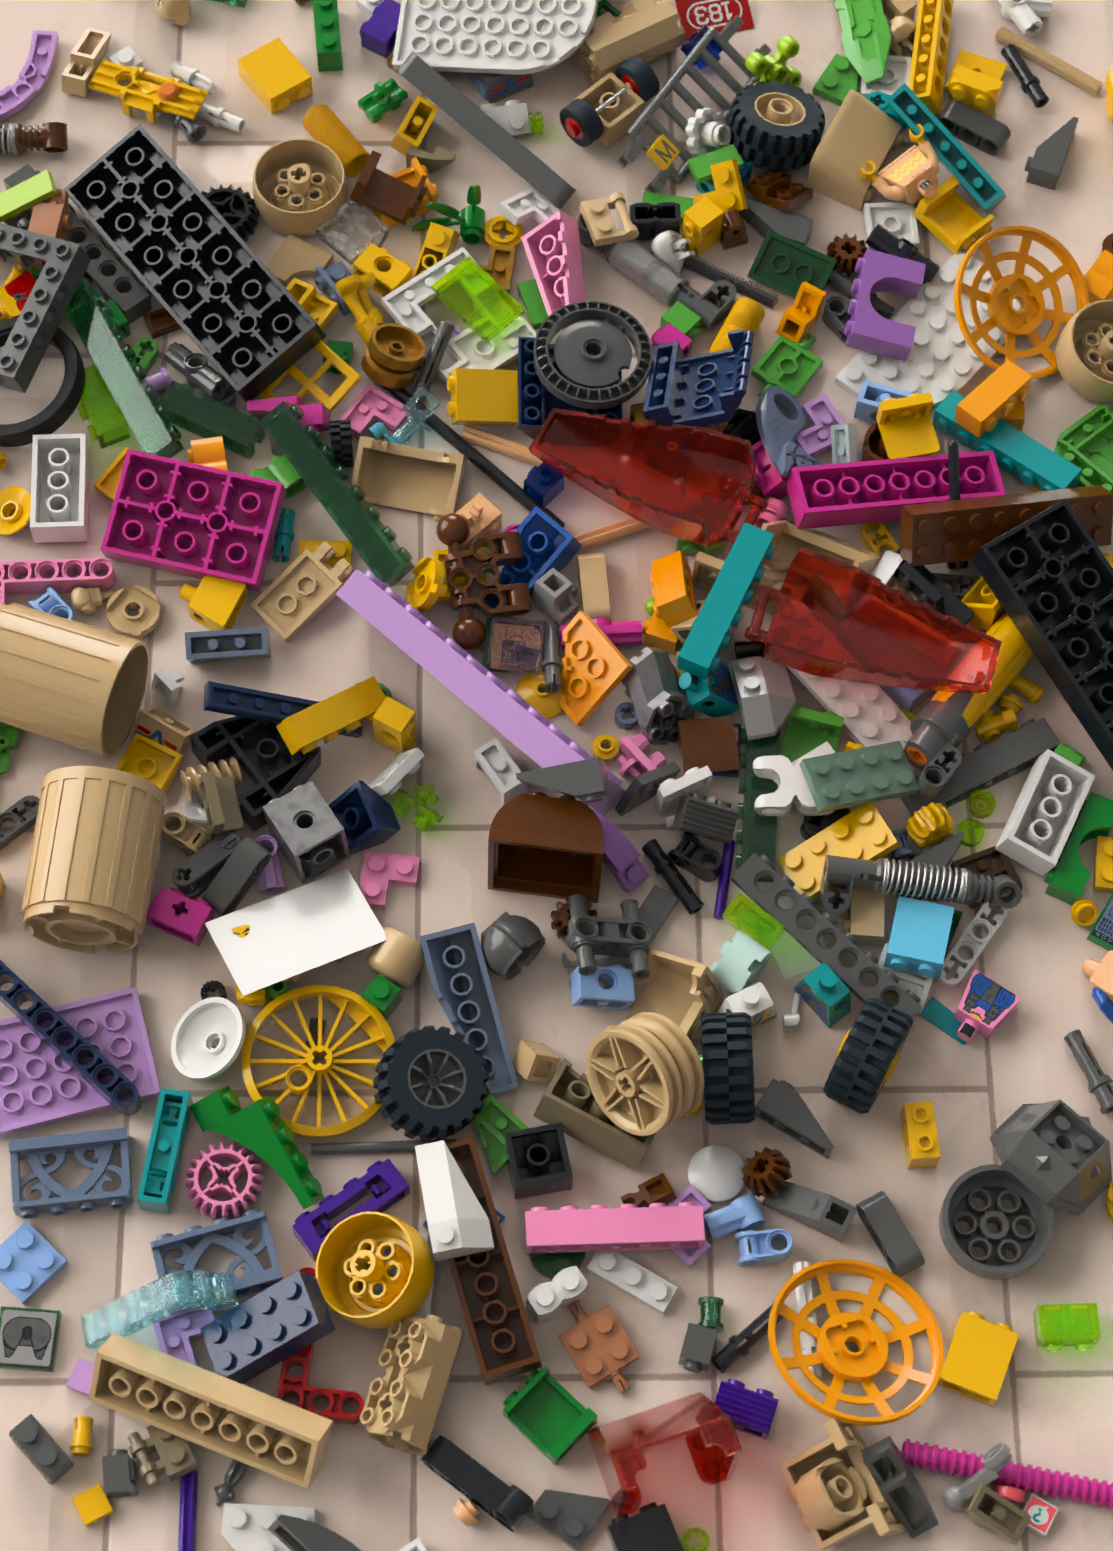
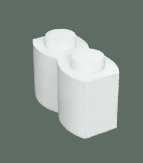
M577 1266L567 1267L561 1270L553 1278L552 1282H545L533 1288L527 1295L526 1307L537 1324L548 1322L555 1318L562 1308H567L571 1304L575 1305L574 1302L581 1301L587 1293L588 1282Z

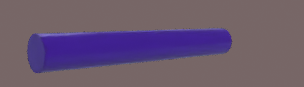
M734 840L731 843H724L721 871L713 915L718 920L725 918L735 849Z

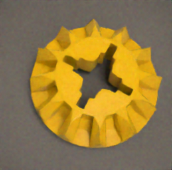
M500 215L491 218L485 224L484 241L490 245V248L491 245L507 247L520 245L521 237H523L521 223L514 225L505 216ZM503 228H506L507 235L504 239H501L500 234Z

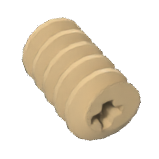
M235 757L229 758L228 764L223 759L218 761L217 766L214 762H209L207 769L203 765H197L196 771L192 767H188L185 773L182 770L180 771L183 791L190 803L193 802L195 793L202 800L199 787L202 773L213 772L215 778L231 776L235 792L236 784H242L240 768Z

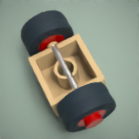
M636 56L629 58L616 69L615 75L612 72L608 73L560 111L559 117L563 129L571 140L581 147L590 146L597 139L609 147L627 133L630 126L643 112L645 103L659 92L658 78L646 61Z

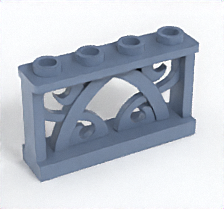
M126 1127L9 1140L12 1209L16 1216H20L23 1219H31L37 1217L40 1213L50 1212L51 1215H64L68 1213V1210L79 1209L81 1212H92L97 1210V1207L109 1206L111 1209H120L126 1207L127 1204L133 1203L130 1139ZM121 1148L122 1168L109 1165L114 1149ZM94 1151L95 1156L91 1159L98 1160V1162L93 1163L85 1160V1153ZM74 1153L77 1161L82 1166L93 1171L78 1187L69 1190L57 1183L49 1175L62 1167L67 1154ZM47 1156H56L57 1161L55 1164L45 1169L42 1167L50 1165L49 1162H46ZM20 1159H28L34 1173L26 1175L21 1179ZM106 1171L116 1173L121 1178V1185L116 1191L106 1192L103 1190L105 1183L113 1184L111 1178L104 1175ZM38 1179L40 1182L32 1187L31 1194L38 1190L42 1192V1196L37 1200H27L23 1196L24 1187L29 1182ZM92 1189H94L95 1193L88 1194ZM51 1193L58 1197L51 1198Z
M250 1210L243 1213L242 1217L231 1220L229 1217L221 1218L214 1221V1225L203 1228L200 1225L192 1226L185 1229V1233L174 1236L172 1233L163 1234L156 1237V1241L150 1242L167 1313L197 1305L207 1300L210 1301L211 1305L264 1291L283 1279L265 1211ZM254 1228L260 1231L262 1239L256 1248L249 1251L247 1248L252 1244L253 1236L250 1239H244L242 1233L245 1230ZM233 1234V1239L226 1237L227 1235ZM197 1244L193 1250H191V1248L189 1247L191 1245ZM212 1245L225 1248L239 1256L229 1265L224 1282L218 1283L211 1273L202 1269H195L202 1256ZM267 1247L272 1268L264 1270L255 1256ZM182 1250V1257L173 1259L177 1264L184 1265L183 1270H175L166 1265L165 1257L169 1251ZM245 1262L246 1265H243L240 1269H244L246 1274L242 1277L235 1276L234 1270ZM166 1275L181 1277L179 1294L171 1296ZM200 1276L206 1278L207 1285L198 1288L196 1284L200 1280L192 1279V1277Z

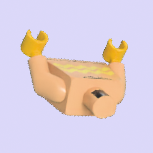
M917 124L921 132L919 135H913L909 129L910 140L918 143L919 146L913 145L878 172V176L875 173L876 165L874 162L867 161L866 164L871 172H866L861 167V178L867 181L872 180V185L887 200H904L911 204L915 203L922 196L932 198L937 192L936 186L939 182L936 176L939 172L938 156L929 141H925L924 128L921 124Z

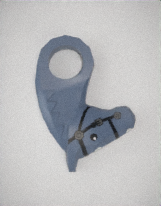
M778 386L769 387L758 399L755 410L756 421L764 448L771 462L780 472V475L788 478L793 467L825 465L821 461L812 458L804 449L794 443L796 436L806 421L804 411L798 401L787 390ZM775 403L784 409L789 419L778 410Z

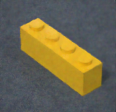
M373 676L285 718L276 727L292 755L300 751L305 755L318 748L317 743L324 740L325 744H328L339 738V732L345 729L347 733H350L361 727V722L368 719L369 723L373 722V716L386 699V696Z

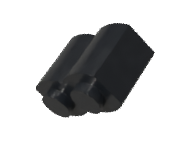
M642 202L630 205L629 216L639 231L638 237L633 240H650L668 230L680 234V204L662 202L653 205Z

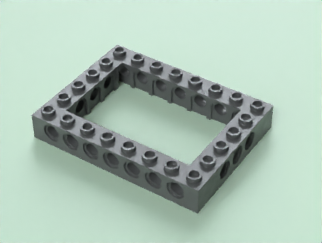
M0 223V260L3 262L8 260L19 263L24 268L30 266L42 270L3 349H0V386L26 393L91 260L80 244Z

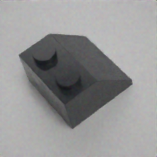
M562 1123L504 1133L509 1174L515 1200L572 1189L573 1174Z

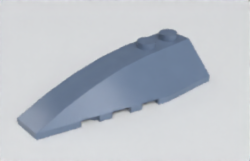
M475 922L419 936L434 994L455 1032H460L465 1036L463 1041L466 1044L474 1043L477 1047L474 1050L477 1057L483 1056L486 1063L481 1067L483 1071H488L489 1080L484 1083L489 1088V1093L495 1095L518 1089L517 1078Z

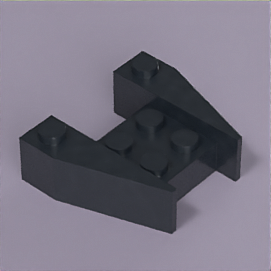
M234 716L215 721L191 735V750L206 769L209 762H214L217 765L219 760H226L231 756L235 757L238 764L256 785L237 797L241 816L255 832L267 824L263 806L267 805L274 798H280L288 794L295 787L304 785L321 765V748L318 746V748L303 755L302 751L292 755L276 727L277 723Z

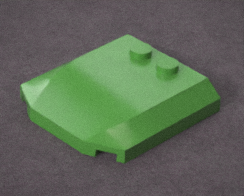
M1104 404L1095 407L1059 435L1054 452L1082 469L1079 487L1101 485L1113 493V406L1107 407Z

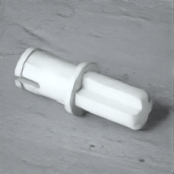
M179 61L174 62L170 68V75L182 79L186 85L208 91V95H212L217 87L214 81L201 75L198 69H191Z

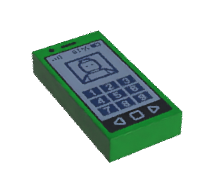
M1113 892L1087 937L1089 941L1108 951L1113 950Z

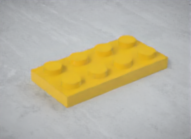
M872 802L863 804L780 856L777 860L785 874L795 883L794 889L800 895L805 892L815 900L819 897L826 855L876 861L900 845ZM828 883V885H831L833 888L839 885Z

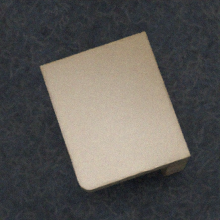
M520 1040L512 1063L514 1069L526 1080L550 1084L560 1058L543 1043Z

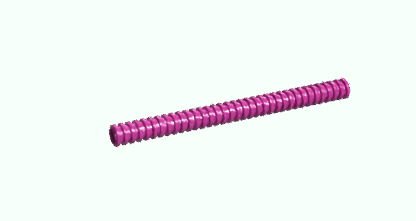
M908 1438L903 1442L901 1454L906 1462L911 1464V1468L920 1466L921 1470L929 1468L930 1472L939 1470V1474L948 1472L949 1476L957 1474L958 1478L967 1476V1479L984 1468L981 1462L983 1454L980 1457L976 1456L974 1452L968 1455L964 1450L959 1453L957 1449L953 1448L950 1451L946 1446L940 1449L938 1445L934 1444L931 1447L927 1442L921 1445L920 1441L916 1440L915 1443H912ZM1010 1460L997 1473L1000 1477L991 1481L995 1482V1485L1004 1484V1486H1013V1488L1017 1489L1020 1487L1025 1492L1032 1490L1033 1494L1041 1492L1042 1496L1051 1494L1052 1498L1060 1496L1061 1500H1065L1067 1497L1070 1498L1071 1502L1079 1500L1080 1504L1088 1502L1089 1506L1098 1504L1099 1508L1107 1506L1108 1510L1113 1509V1482L1110 1485L1106 1480L1100 1483L1096 1478H1093L1091 1481L1087 1476H1084L1081 1479L1077 1474H1074L1072 1477L1068 1472H1065L1063 1475L1059 1470H1056L1053 1473L1049 1468H1046L1044 1471L1040 1466H1037L1034 1469L1030 1464L1025 1467L1021 1462L1015 1465Z

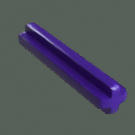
M197 1470L182 1476L180 1481L178 1551H195Z

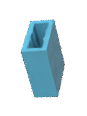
M899 896L884 967L891 968L897 972L907 971L916 973L925 978H940L955 907Z

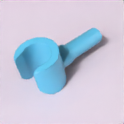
M377 422L369 428L368 434L374 440H379L383 437L390 443L403 445L388 433L383 423Z

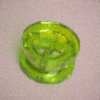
M537 112L536 115L528 113L530 135L533 136L536 132L543 134L544 127L541 112Z
M698 1527L688 1529L681 1538L683 1550L696 1551L694 1546L689 1547L687 1545V1541L691 1539L689 1535L694 1534L696 1538L701 1537L703 1539V1543L699 1545L702 1549L697 1551H706L709 1547V1536Z

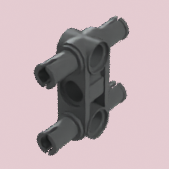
M575 894L569 897L568 904L571 918L568 922L569 933L566 936V944L577 954L578 970L581 975L589 976L596 973L597 966L594 955L628 957L630 958L632 977L634 979L642 980L649 977L650 970L647 955L650 950L648 941L652 936V931L646 923L640 920L638 901L636 899H626L621 902L620 907L623 919L588 916L586 897L582 894Z

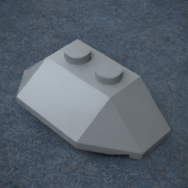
M759 656L728 661L729 672L748 740L775 736L779 731V727L784 723L796 705L786 665L783 662Z

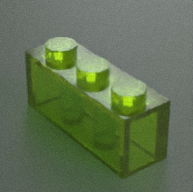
M97 363L85 368V386L79 402L80 405L77 408L82 420H88L90 426H87V430L92 441L97 440L101 449L129 439L128 424L99 364Z

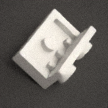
M519 99L506 101L505 106L496 107L495 103L480 105L482 111L512 136L531 133L527 104L520 103Z

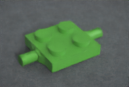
M808 333L801 343L790 341L782 335L778 337L752 369L751 376L766 385L758 394L759 397L769 387L773 386L787 390L795 399L799 396L823 365V360L813 355L809 350L816 341L814 335L811 337V334Z

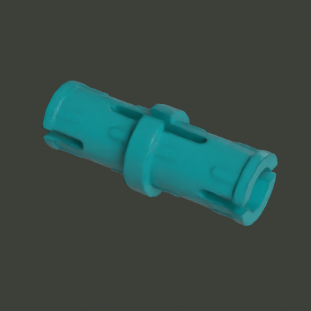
M282 508L274 537V553L272 555V559L279 562V556L282 552L281 563L289 561L290 545L294 540L292 529L295 511L289 509L287 518H285L287 508Z

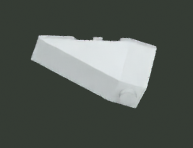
M444 1140L415 1146L432 1251L436 1261L495 1249L489 1219Z

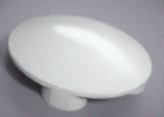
M721 1145L707 1146L699 1150L691 1159L688 1167V1179L690 1185L692 1184L708 1202L718 1203L733 1198L741 1191L744 1186L742 1179L744 1175L741 1168L745 1167L741 1157L732 1149Z

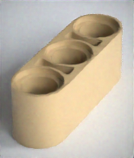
M605 553L577 554L582 611L586 612L591 619L608 618L611 620Z

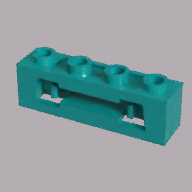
M161 1088L137 1196V1202L141 1210L170 1213L191 1115L189 1106L193 1105L190 1092Z

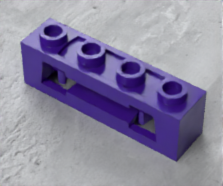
M389 1158L383 1162L379 1160L373 1163L367 1169L368 1173L359 1179L357 1177L352 1178L343 1186L344 1190L335 1196L333 1194L328 1195L319 1203L320 1207L311 1213L306 1211L296 1218L295 1224L292 1226L294 1235L313 1261L317 1260L320 1247L331 1231V1226L328 1222L365 1197L367 1190L372 1188L373 1191L371 1193L374 1196L335 1223V1226L349 1216L361 1212L383 1213L410 1194L408 1183Z

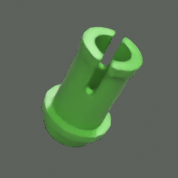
M280 981L267 986V992L271 997V1001L290 990L288 981Z

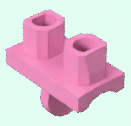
M642 733L632 738L625 735L620 739L622 745L619 752L622 756L617 761L622 765L619 774L623 778L630 774L635 778L638 775L666 765L667 760L660 752L656 751L650 757L643 753L649 748L650 743Z

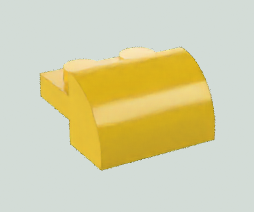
M295 277L286 287L322 331L339 311L338 303L317 294L314 286Z

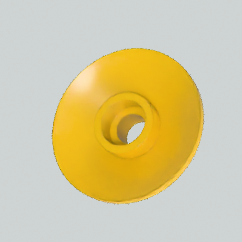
M10 486L0 491V535L2 536L19 532L30 520L31 494L23 487Z
M542 670L532 671L519 681L516 693L546 719L558 716L564 711L560 707V698L564 694V680H561L562 689L558 693H552V685H550V693H540L538 689L544 688L545 684L544 673Z

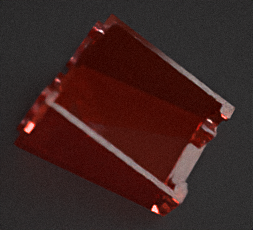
M701 1392L587 1430L616 1517L626 1513L628 1515L632 1514L640 1507L642 1497L635 1475L638 1471L647 1468L643 1452L685 1439L698 1477L704 1483L714 1485L732 1478L742 1451L731 1417Z

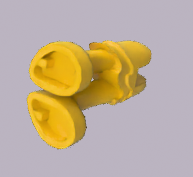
M373 272L361 276L353 274L335 284L339 295L355 316L357 323L354 326L367 346L373 329L380 324H385L380 309L373 306L368 293L369 289L376 283V277Z

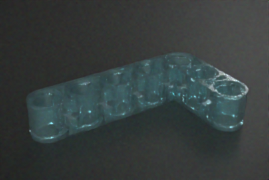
M181 1270L169 1273L81 1317L86 1348H100L113 1332L126 1337L182 1309L223 1311L234 1308L239 1303L233 1275L230 1273Z

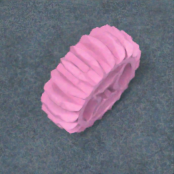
M225 1142L220 1143V1149L215 1150L214 1145L210 1144V1153L206 1154L203 1150H200L198 1154L201 1160L192 1158L190 1162L194 1168L186 1169L185 1173L189 1177V1179L184 1181L185 1187L189 1188L186 1192L187 1198L193 1199L191 1203L193 1208L201 1206V1215L205 1216L211 1210L212 1220H216L219 1213H222V1217L225 1218L229 1217L228 1213L232 1212L235 1218H239V1209L242 1208L244 1212L250 1211L248 1202L257 1204L258 1198L254 1194H262L263 1192L262 1187L258 1185L264 1182L263 1175L258 1174L262 1171L261 1164H254L257 1160L254 1154L247 1156L248 1149L246 1147L241 1148L237 1152V1144L234 1142L231 1144L230 1149H226ZM233 1162L229 1167H222L218 1163ZM209 1170L212 1180L207 1184V1188L202 1191L201 1180L204 1173ZM246 1171L248 1181L245 1189L240 1194L236 1183L241 1179V1174ZM218 1175L221 1178L225 1177V1179L228 1177L231 1188L228 1185H223V1183L220 1185ZM221 1195H225L231 1198V1200L216 1201L211 1198L216 1199Z

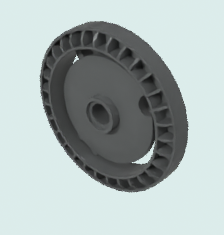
M580 301L557 309L541 324L534 342L533 362L542 384L558 399L580 408L606 409L628 401L644 386L652 363V345L645 328L629 312L606 302ZM564 329L557 337L555 344H550L554 336ZM630 340L636 351L637 365L629 377L622 381L618 373L621 369L629 370L632 360ZM555 368H558L568 380L562 377Z

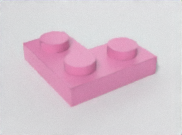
M367 384L339 420H351V433L358 438L363 436L375 420L397 432L411 415V408Z
M365 851L359 889L370 908L385 909L389 884L417 887L420 857Z

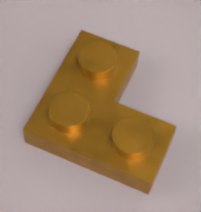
M491 245L488 266H479L494 282L499 294L509 296L516 247Z

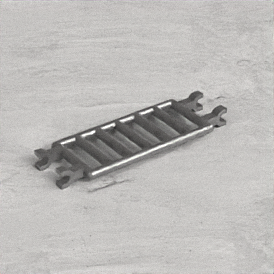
M738 15L732 21H728L720 33L715 28L708 29L628 129L627 135L633 142L617 160L622 168H625L628 163H633L641 150L646 153L652 146L639 133L645 124L658 136L664 134L680 151L678 156L684 161L677 171L671 165L666 170H661L644 189L646 192H660L669 178L674 183H680L690 171L688 159L698 156L690 154L652 116L660 106L685 132L688 121L666 99L672 90L695 113L698 109L704 108L679 82L686 73L724 111L722 114L728 123L733 101L729 103L693 66L699 56L735 94L746 86L760 81L761 76L754 75L746 68L745 59L728 42L744 24V21ZM712 40L750 78L744 87L707 51L706 47ZM763 44L760 49L757 48L754 52L766 56L771 52V49L766 44Z

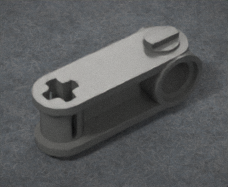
M235 831L220 833L214 840L179 864L172 872V880L177 885V889L190 899L206 891L236 847L243 841L240 835Z

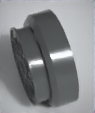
M990 1164L967 1171L953 1183L940 1209L939 1229L946 1250L961 1267L979 1277L1003 1280L1024 1274L1040 1261L1053 1237L1054 1213L1052 1206L1047 1205L1003 1165ZM971 1199H982L985 1207L978 1208L974 1206ZM1007 1199L1011 1201L1014 1209H1005L1001 1205V1200ZM964 1221L968 1223L971 1230L968 1232L961 1231L957 1227V1222ZM986 1224H996L1000 1232L996 1234L989 1232ZM1015 1226H1025L1029 1231V1235L1019 1234ZM971 1248H982L985 1252V1257H976L972 1253ZM1001 1249H1010L1014 1253L1015 1258H1004L1001 1254Z

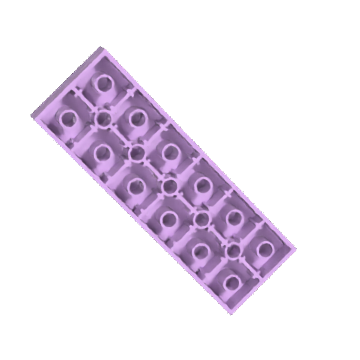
M356 569L336 593L344 602L542 768L594 758L368 570L363 574ZM606 769L610 795L602 796V801L586 803L585 800H581L604 817L626 792L620 787L622 781L608 769Z

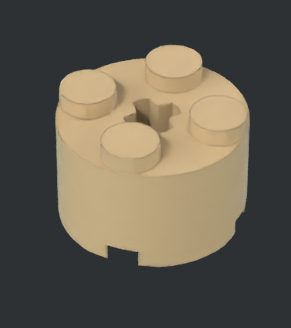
M839 1458L825 1460L801 1476L797 1484L793 1486V1495L806 1517V1523L813 1530H835L862 1513L865 1506L863 1507V1500L867 1498V1491L861 1476L852 1466L847 1468L841 1464L843 1460Z

